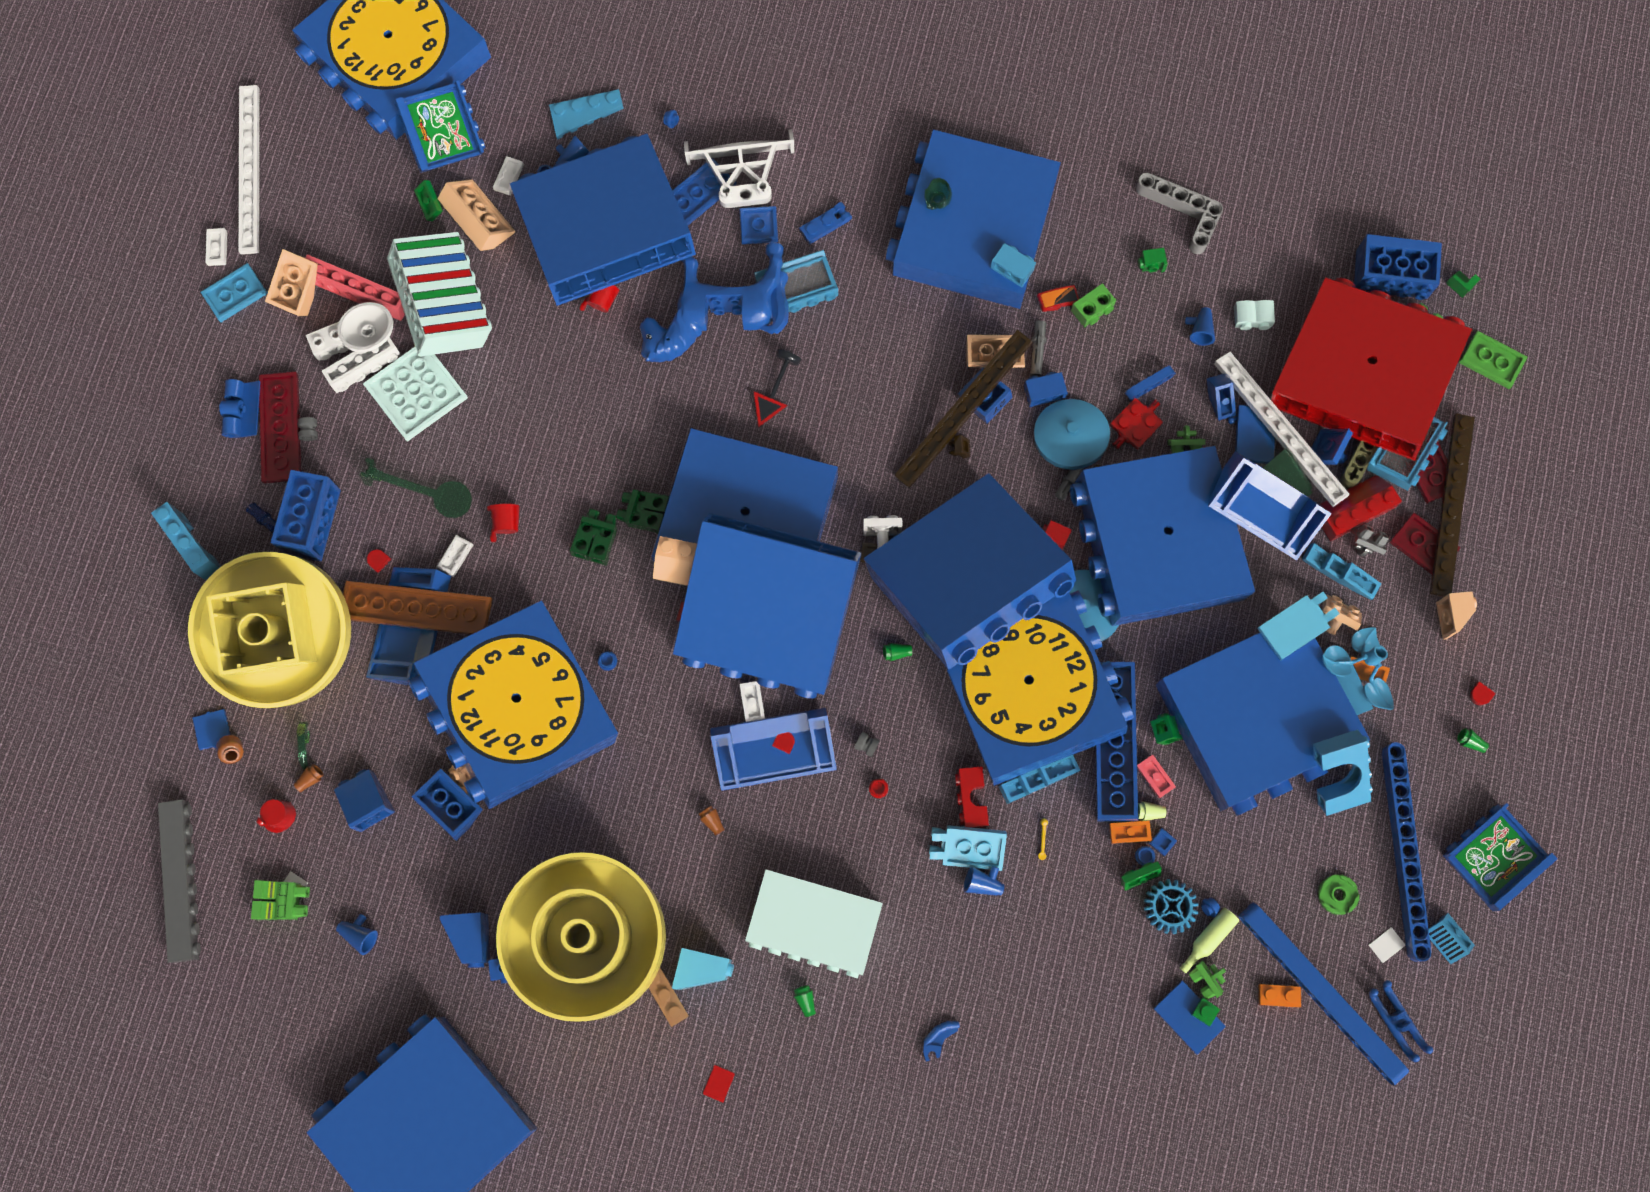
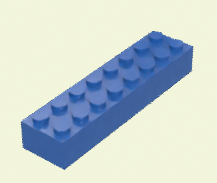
M1111 662L1118 683L1110 687L1116 700L1126 697L1134 719L1126 722L1128 726L1126 734L1096 745L1097 821L1136 822L1138 821L1135 662Z

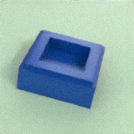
M1161 828L1148 844L1165 856L1177 840Z

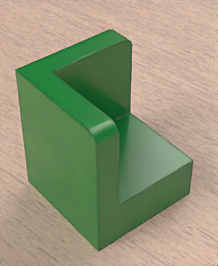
M1458 271L1451 276L1446 284L1463 298L1481 278L1475 274L1469 279L1461 271Z

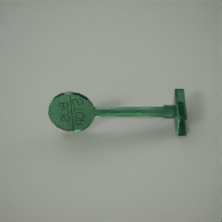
M370 458L365 460L368 469H366L365 473H360L363 483L368 486H372L374 480L384 481L433 497L435 508L441 515L447 518L462 517L471 507V493L460 482H446L435 490L386 474L384 471L378 470L374 460Z

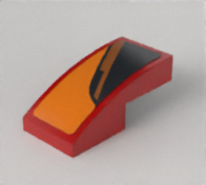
M1075 285L1048 290L1037 295L1042 312L1055 311L1065 306H1073V303L1079 300Z

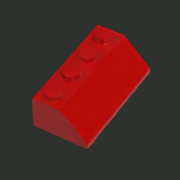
M1375 475L1348 489L1347 492L1350 495L1334 507L1328 501L1320 504L1331 513L1322 529L1331 542L1352 531L1353 528L1356 529L1396 508L1402 500L1391 484Z

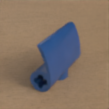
M235 379L225 381V400H222L219 406L220 414L223 417L222 436L240 438L257 435L260 397L259 380L250 383H243Z

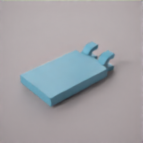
M1321 592L1311 600L1308 596L1303 597L1257 628L1280 661L1331 628L1328 622L1340 614L1336 608L1326 614L1320 609L1318 605L1328 598L1324 592Z
M947 825L945 831L941 828L932 827V841H942L941 848L930 845V859H943V865L968 868L973 866L974 868L991 870L992 866H996L999 868V871H1002L1007 838L1006 831Z

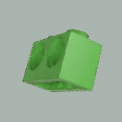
M1102 283L1073 303L1071 312L1083 327L1089 324L1093 325L1100 319V316L1103 314L1108 315L1114 310L1116 299ZM1098 300H1104L1106 304H1100ZM1083 310H1089L1091 314H1085Z

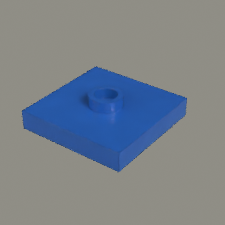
M776 206L740 208L742 245L778 242Z

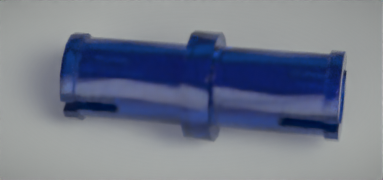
M255 502L249 504L246 512L251 514L260 526L266 527L273 534L276 521L271 518V514L267 511L264 512Z

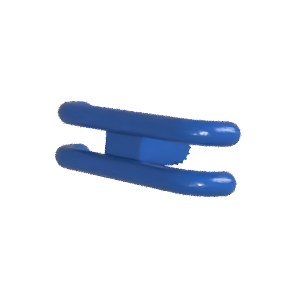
M1385 980L1382 984L1386 996L1396 1010L1391 1015H1389L1379 999L1378 990L1375 988L1371 989L1369 997L1404 1054L1413 1062L1420 1060L1419 1055L1411 1050L1401 1032L1408 1030L1421 1050L1427 1054L1433 1053V1047L1425 1042L1392 990V982Z

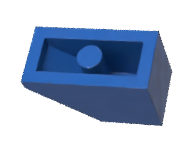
M1225 374L1207 378L1208 396L1218 421L1236 416L1233 382Z

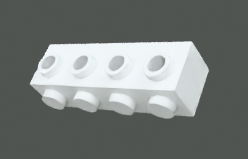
M339 322L306 335L313 355L318 361L327 360L334 354L348 351V348L342 344L338 337Z
M389 337L378 348L367 352L354 351L322 370V373L336 393L343 392L353 383L362 381L370 373L379 371L385 364L394 362L401 354Z

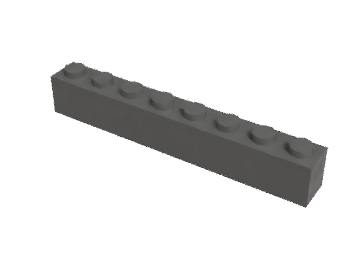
M185 800L158 803L167 961L168 963H180L199 960L201 946L198 943L197 935L200 932V928L196 922L198 905L195 902L197 886L194 883L196 867L192 859V855H194V845L191 843L193 826L190 823L192 808L189 802Z

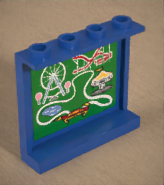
M459 80L454 84L406 98L400 97L394 101L420 173L484 153V141L482 138L479 139L477 133L479 131L478 124L471 117L473 111L470 103H467L465 100L466 91L464 86L460 85Z
M1507 803L1493 806L1489 810L1491 814L1486 818L1483 816L1475 822L1476 827L1462 833L1460 836L1462 839L1458 843H1451L1446 848L1447 852L1443 855L1492 911H1500L1557 860L1553 853L1547 854L1506 809L1509 806Z

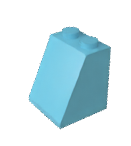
M682 948L672 989L681 990L725 981L728 976H732L734 965L731 964L732 960Z

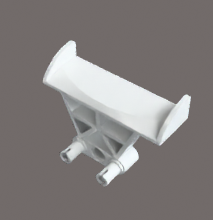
M792 129L788 130L789 140L738 142L689 151L688 141H684L687 165H691L690 160H706L721 185L719 201L723 207L733 208L766 204L772 197L771 187L766 180L775 152L777 150L790 149V152L794 153ZM770 151L767 160L743 163L742 154ZM739 155L740 163L715 166L711 158ZM764 169L762 178H759L752 170ZM742 171L756 183L733 186ZM732 173L728 181L725 182L721 174ZM744 192L750 194L747 199L741 198L740 195Z

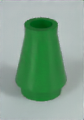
M896 643L883 645L884 660L891 662L912 656V646Z
M1464 728L1458 734L1457 742L1461 746L1481 753L1487 751L1489 743L1485 742L1472 729Z
M809 985L795 989L794 998L801 1008L804 1017L816 1014L813 989H810Z

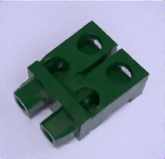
M634 489L632 492H623L622 503L627 504L628 508L627 510L619 509L616 518L626 523L628 527L659 534L670 497Z
M589 509L586 517L582 516L570 553L573 557L587 561L590 559L591 562L607 566L611 547L617 533V518L615 515L606 514L603 522L598 520L600 516L599 511Z

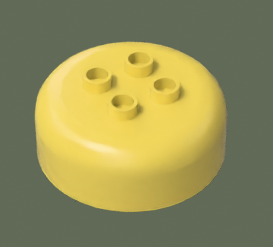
M594 853L560 855L531 869L509 893L499 916L496 934L499 963L513 991L534 1010L546 1016L564 1021L598 1020L614 1015L633 1004L642 996L654 980L663 959L666 941L664 916L660 904L648 884L636 872L612 858Z

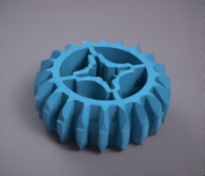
M1170 879L1165 881V885L1162 881H1159V888L1155 885L1151 887L1154 893L1150 891L1146 893L1151 897V899H1144V902L1149 904V906L1144 907V911L1150 910L1151 913L1147 914L1146 918L1153 917L1154 920L1150 924L1155 925L1158 923L1156 930L1160 931L1164 927L1165 934L1169 932L1170 928L1172 934L1177 933V928L1180 932H1184L1183 925L1186 928L1191 927L1188 920L1190 922L1196 921L1191 916V914H1198L1197 910H1193V907L1199 906L1198 903H1192L1196 895L1189 896L1192 889L1184 890L1185 883L1178 887V880H1174L1172 885ZM1172 890L1180 895L1171 899L1167 895L1165 896L1163 891ZM1158 897L1160 898L1159 901L1162 904V909L1159 912V914L1156 910V900ZM1183 900L1186 903V913L1184 916L1180 910V904ZM1176 902L1173 906L1174 912L1173 910L1165 912L1168 910L1167 908L1170 903ZM1170 914L1177 918L1179 922L1168 923L1163 918Z

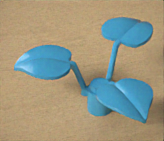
M1376 627L1361 629L1353 634L1351 638L1353 649L1360 652L1362 657L1349 661L1348 653L1342 647L1336 645L1330 646L1324 651L1322 660L1325 667L1332 674L1339 677L1351 674L1350 665L1362 660L1369 666H1375L1369 677L1370 683L1364 685V695L1367 701L1375 707L1387 710L1394 709L1393 698L1388 685L1381 678L1374 679L1378 669L1382 666L1380 662L1388 657L1387 650L1379 644Z

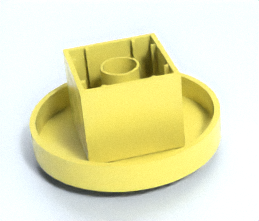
M258 552L233 559L217 569L206 580L197 593L190 611L188 638L191 654L196 666L205 680L220 694L246 706L257 708L284 707L313 697L334 679L341 669L349 650L351 619L341 590L334 580L321 568L297 556L278 552Z

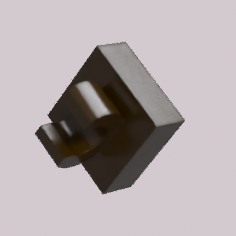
M963 435L954 436V440L950 441L949 445L955 446V450L949 451V454L960 456L963 459L970 458V439Z

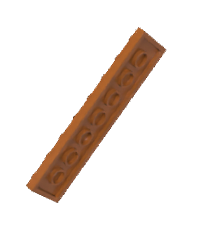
M346 581L343 592L351 621L469 635L487 627L493 600L491 597L352 581Z

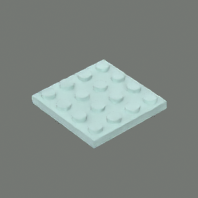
M416 347L363 383L406 441L412 439L468 398L435 354L418 357Z

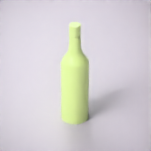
M1223 908L1194 941L1193 951L1180 969L1187 973L1200 958L1211 955L1236 926L1239 919L1231 911Z

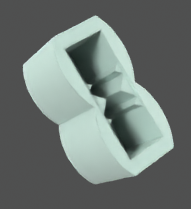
M1237 301L1234 305L1235 328H1240L1241 330H1250L1252 327L1259 328L1260 330L1270 329L1275 323L1274 301Z

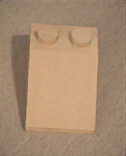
M282 249L265 302L298 316H308L314 299L318 263Z

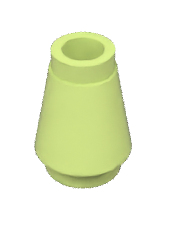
M1144 801L1138 803V819H1141V821L1166 817L1165 806Z

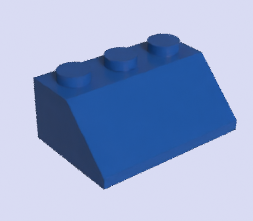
M442 769L437 771L412 796L415 802L455 841L473 825L483 810Z

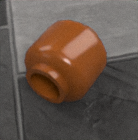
M226 735L217 742L216 750L221 762L233 764L240 761L243 757V745L238 737Z

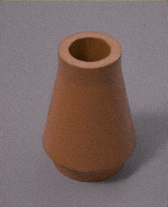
M312 764L307 766L293 785L299 792H303L308 787L321 781L324 773L317 765Z
M712 805L699 813L700 820L715 836L725 830L716 808L714 809Z

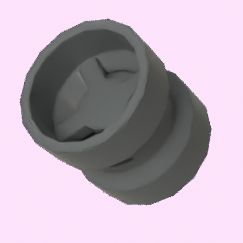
M312 417L298 419V427L300 428L298 432L299 440L314 441L318 439V432L315 429L317 427V419Z
M863 731L854 749L866 752V755L872 757L880 740L876 737H869L868 733Z

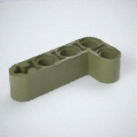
M1359 440L1340 477V483L1344 488L1350 489L1361 480L1377 446L1368 444L1370 449H1366L1364 444L1368 443ZM1355 459H1359L1362 465L1357 464ZM1352 472H1354V475L1352 476V478H1351V480H1350V479H1349V478H1350V474H1351Z

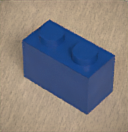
M1050 372L1042 377L1032 376L1024 384L1029 407L1064 400L1068 393L1062 372Z

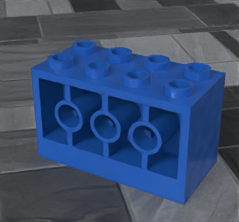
M1367 234L1356 250L1355 287L1368 293L1373 290H1379L1388 295H1397L1400 298L1415 297L1417 300L1428 299L1440 284L1442 243Z
M295 470L290 471L271 539V544L282 553L322 562L341 492L329 477Z

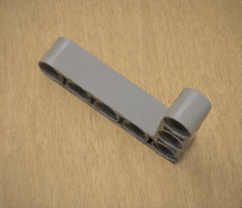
M1143 173L1136 185V192L1139 195L1200 220L1189 248L1194 254H1202L1222 214V204L1150 173ZM1196 241H1200L1203 245L1197 244Z

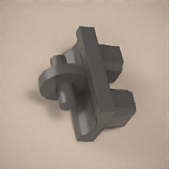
M1364 524L1359 530L1353 528L1350 532L1355 536L1354 547L1357 548L1358 555L1365 556L1367 553L1372 554L1373 551L1384 555L1387 552L1385 545L1389 537L1385 532L1378 531L1375 537H1373L1374 530L1367 524Z

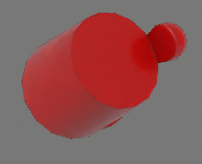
M615 285L588 294L579 309L584 311L588 304L594 309L607 313L620 290Z
M495 504L486 507L491 512L492 518L491 542H496V533L512 534L518 532L519 505Z
M268 800L262 805L260 818L258 817L256 822L260 826H265L270 832L280 833L293 824L296 811L294 806L288 801Z

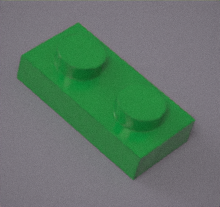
M424 180L414 191L426 220L433 221L443 210L431 182Z
M1149 862L1144 864L1141 869L1126 872L1121 877V885L1124 890H1129L1161 876L1159 862Z

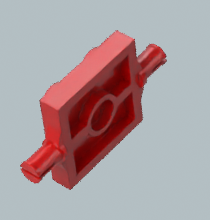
M1134 398L1110 423V427L1119 436L1112 443L1116 449H1119L1126 442L1138 450L1163 424V421L1154 413V410L1160 406L1159 401L1157 402L1154 399L1147 407Z

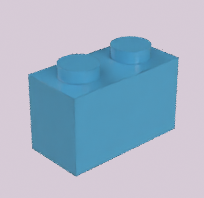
M1004 243L993 258L991 269L1018 286L1023 287L1033 273L1036 262L1030 256L1018 252L1014 246Z

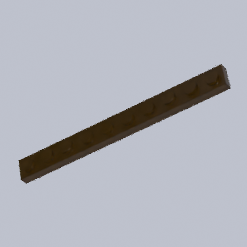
M1016 330L894 476L910 488L1033 342L1019 330Z
M1457 413L1453 417L1430 594L1442 597L1452 593L1475 421V417Z

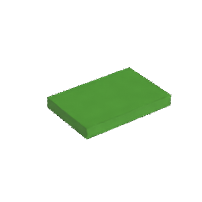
M1477 330L1459 363L1510 389L1521 371L1527 356Z

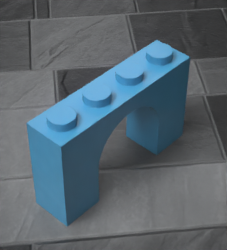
M168 502L151 512L195 574L207 580L221 567L216 558L208 553L191 534L190 531L194 528L182 512Z
M1358 729L1313 744L1314 760L1323 771L1343 764H1352L1351 771L1344 779L1317 789L1318 805L1326 816L1371 802L1372 786L1370 778L1372 775L1369 769L1371 759L1368 754L1370 744L1368 738L1363 736Z

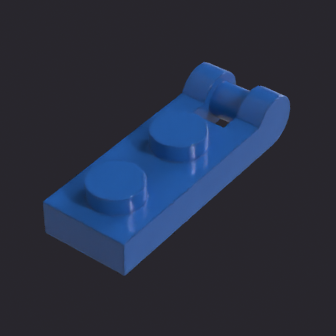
M839 202L832 209L801 226L800 232L810 245L849 222L852 216L849 212H846L845 205ZM840 214L841 217L837 219L835 215Z

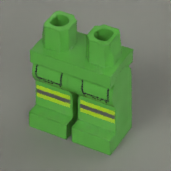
M255 880L253 898L275 900V902L253 901L251 919L298 920L300 917H306L308 915V906L299 905L300 897H309L310 887L295 882Z

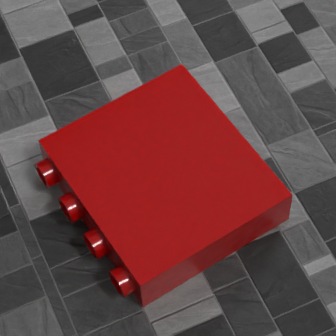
M1325 278L1275 385L1271 401L1280 411L1328 429H1350L1353 432L1352 438L1415 461L1472 328L1466 327L1461 319L1454 316L1440 318L1429 314L1428 310L1420 304L1408 303L1403 305L1394 302L1383 291L1373 290L1368 293L1357 289L1355 284L1348 279L1336 278L1331 280Z

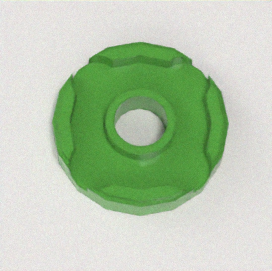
M1332 875L1325 878L1320 883L1318 889V899L1321 906L1327 912L1334 915H1344L1351 912L1359 901L1356 883L1344 875ZM1336 889H1340L1343 892L1342 900H1337L1334 897Z

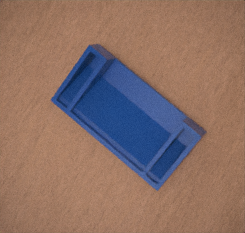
M1237 451L1234 452L1224 466L1208 503L1209 507L1295 560H1298L1331 515L1322 505Z
M393 567L389 586L447 592L451 576L436 569ZM379 624L366 678L409 686L408 680L415 677L414 662L433 653L438 631Z
M826 708L710 728L721 791L837 770ZM789 732L793 735L795 743L790 754L772 746L778 734Z

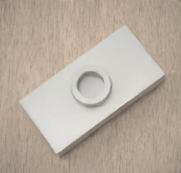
M506 156L493 185V190L511 196L512 189L510 183L518 180L524 163Z
M455 535L438 563L437 568L455 577L473 544Z

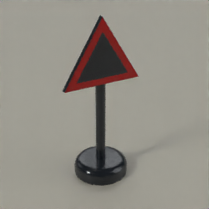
M778 349L776 356L784 361L770 396L766 397L754 392L758 427L788 406L774 400V396L788 364L795 366L800 364L802 359L797 355Z

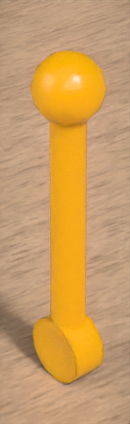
M1045 818L1040 821L1042 825L1041 851L1038 854L1040 860L1046 858L1044 850L1048 820Z

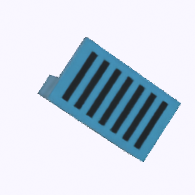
M1449 913L1442 916L1438 923L1428 928L1430 940L1450 964L1468 955L1475 946Z

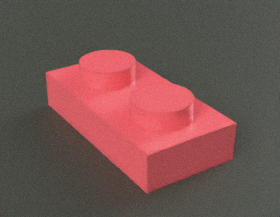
M1151 755L1137 765V769L1158 798H1161L1176 787L1154 755Z

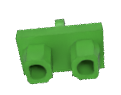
M1184 425L1183 431H1177V437L1183 436V439H1168V445H1171V453L1183 452V445H1190V450L1200 449L1202 445H1205V439H1190V436H1196V431H1190L1189 425Z
M1202 960L1197 963L1196 968L1189 975L1195 983L1203 978L1208 985L1200 989L1205 999L1214 996L1218 998L1224 991L1216 978L1220 984H1223L1225 979L1222 974L1226 970L1224 967L1218 970L1215 964H1212L1210 966L1212 974Z

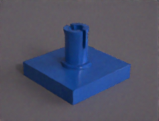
M1321 429L1311 449L1325 465L1342 464L1348 458L1344 450L1353 432L1350 429Z

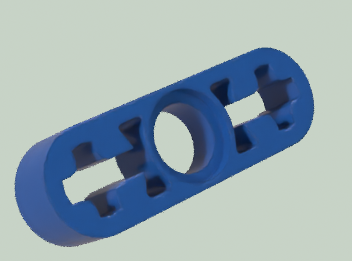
M1169 365L1134 385L1125 394L1130 401L1134 398L1137 399L1168 381L1176 373Z

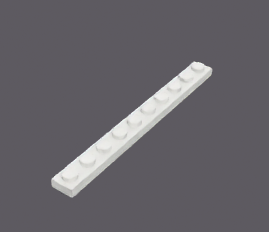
M257 85L239 86L240 254L259 253V87Z
M1229 352L1216 360L1214 365L1233 382L1234 389L1332 507L1346 499L1350 495L1234 355Z

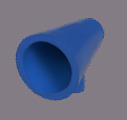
M574 136L566 148L562 145L556 147L560 156L555 163L561 161L570 162L586 156L589 151Z
M1208 307L1201 308L1198 317H1186L1185 324L1194 325L1190 335L1191 342L1201 346L1210 345L1215 342L1212 310Z
M971 866L965 877L964 892L1001 896L1005 885L996 880L999 868L992 866L989 875Z
M359 914L353 924L341 921L336 931L361 955H365L375 945L378 933L375 930L362 927L361 925L366 920V917Z

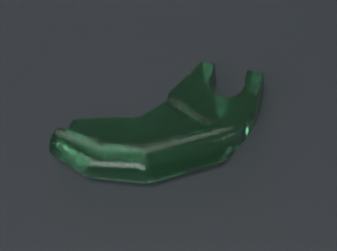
M300 722L297 727V750L299 762L303 770L309 766L306 744L309 743L310 731H307L308 722Z

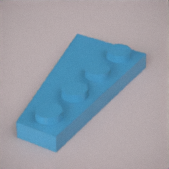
M619 89L549 105L557 140L566 133L577 131V128L583 125L594 123V120L600 117L605 118L624 109Z

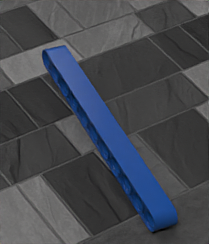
M1394 742L1383 748L1382 760L1407 955L1412 961L1422 962L1427 961L1431 957V944L1406 751L1402 744ZM1391 748H1394L1396 750V757L1391 755ZM1394 767L1399 770V777L1393 774ZM1396 787H1399V788L1401 789V791H1402V795H1401V796H1398V795L1396 794V792H1395V788H1396ZM1399 806L1404 809V816L1398 813ZM1401 826H1403V827L1406 828V830H1407V835H1406V836H1404V835L1401 834V832H1400ZM1404 846L1409 849V856L1403 853ZM1406 866H1409L1412 869L1411 876H1408L1406 874ZM1409 886L1413 887L1415 891L1413 897L1408 893ZM1412 906L1417 909L1416 917L1410 912ZM1415 926L1420 931V935L1418 937H1416L1413 933V929ZM1417 947L1422 950L1420 958L1416 955Z
M1252 902L1238 915L1241 922L1391 1085L1395 1086L1409 1073L1408 1068L1256 903Z

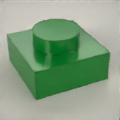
M1201 998L1191 1015L1210 1027L1220 1009L1205 998Z

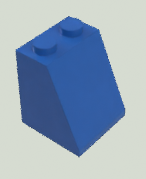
M369 769L356 773L355 778L340 782L338 784L339 787L334 789L346 821L353 830L362 832L395 813L378 778Z
M479 912L440 916V921L461 963L468 964V968H483L484 963H488V960H490L488 914Z

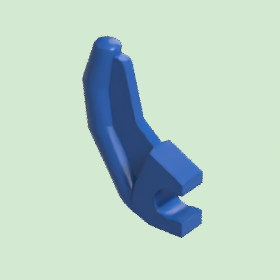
M958 1021L943 1022L935 1026L924 1038L923 1054L925 1061H930L928 1054L931 1051L935 1052L936 1058H940L944 1040L956 1033L960 1027Z

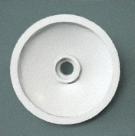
M373 302L358 304L350 308L340 319L337 330L338 337L342 344L352 351L367 352L374 350L385 343L390 337L393 330V318L388 309L381 304Z

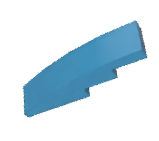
M1315 543L1310 544L1302 558L1304 562L1327 577L1370 600L1374 599L1381 586L1379 581L1355 564L1345 562L1334 553L1329 554Z
M1071 755L1025 773L998 787L1006 803L1009 804L1081 770L1074 756Z

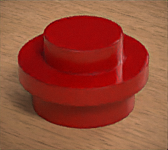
M875 779L869 785V792L874 798H883L888 793V784L883 779Z

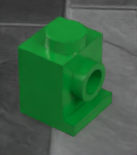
M1164 248L1143 250L1140 258H1138V267L1142 269V272H1156L1159 269L1161 272H1165L1168 265Z
M1164 713L1158 715L1157 719L1150 721L1157 744L1168 745L1183 739L1179 733L1175 716Z

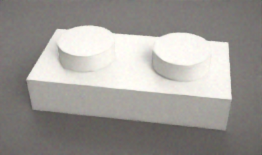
M225 228L207 229L206 264L208 266L226 265L227 230Z
M757 681L740 684L746 722L765 719L760 685Z

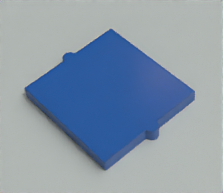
M225 709L215 712L208 711L204 715L193 717L200 751L212 747L216 748L220 738L230 735Z

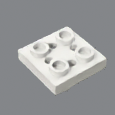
M890 515L886 518L868 516L863 520V536H877V549L889 541V536L898 535L902 532V518H898L896 515Z

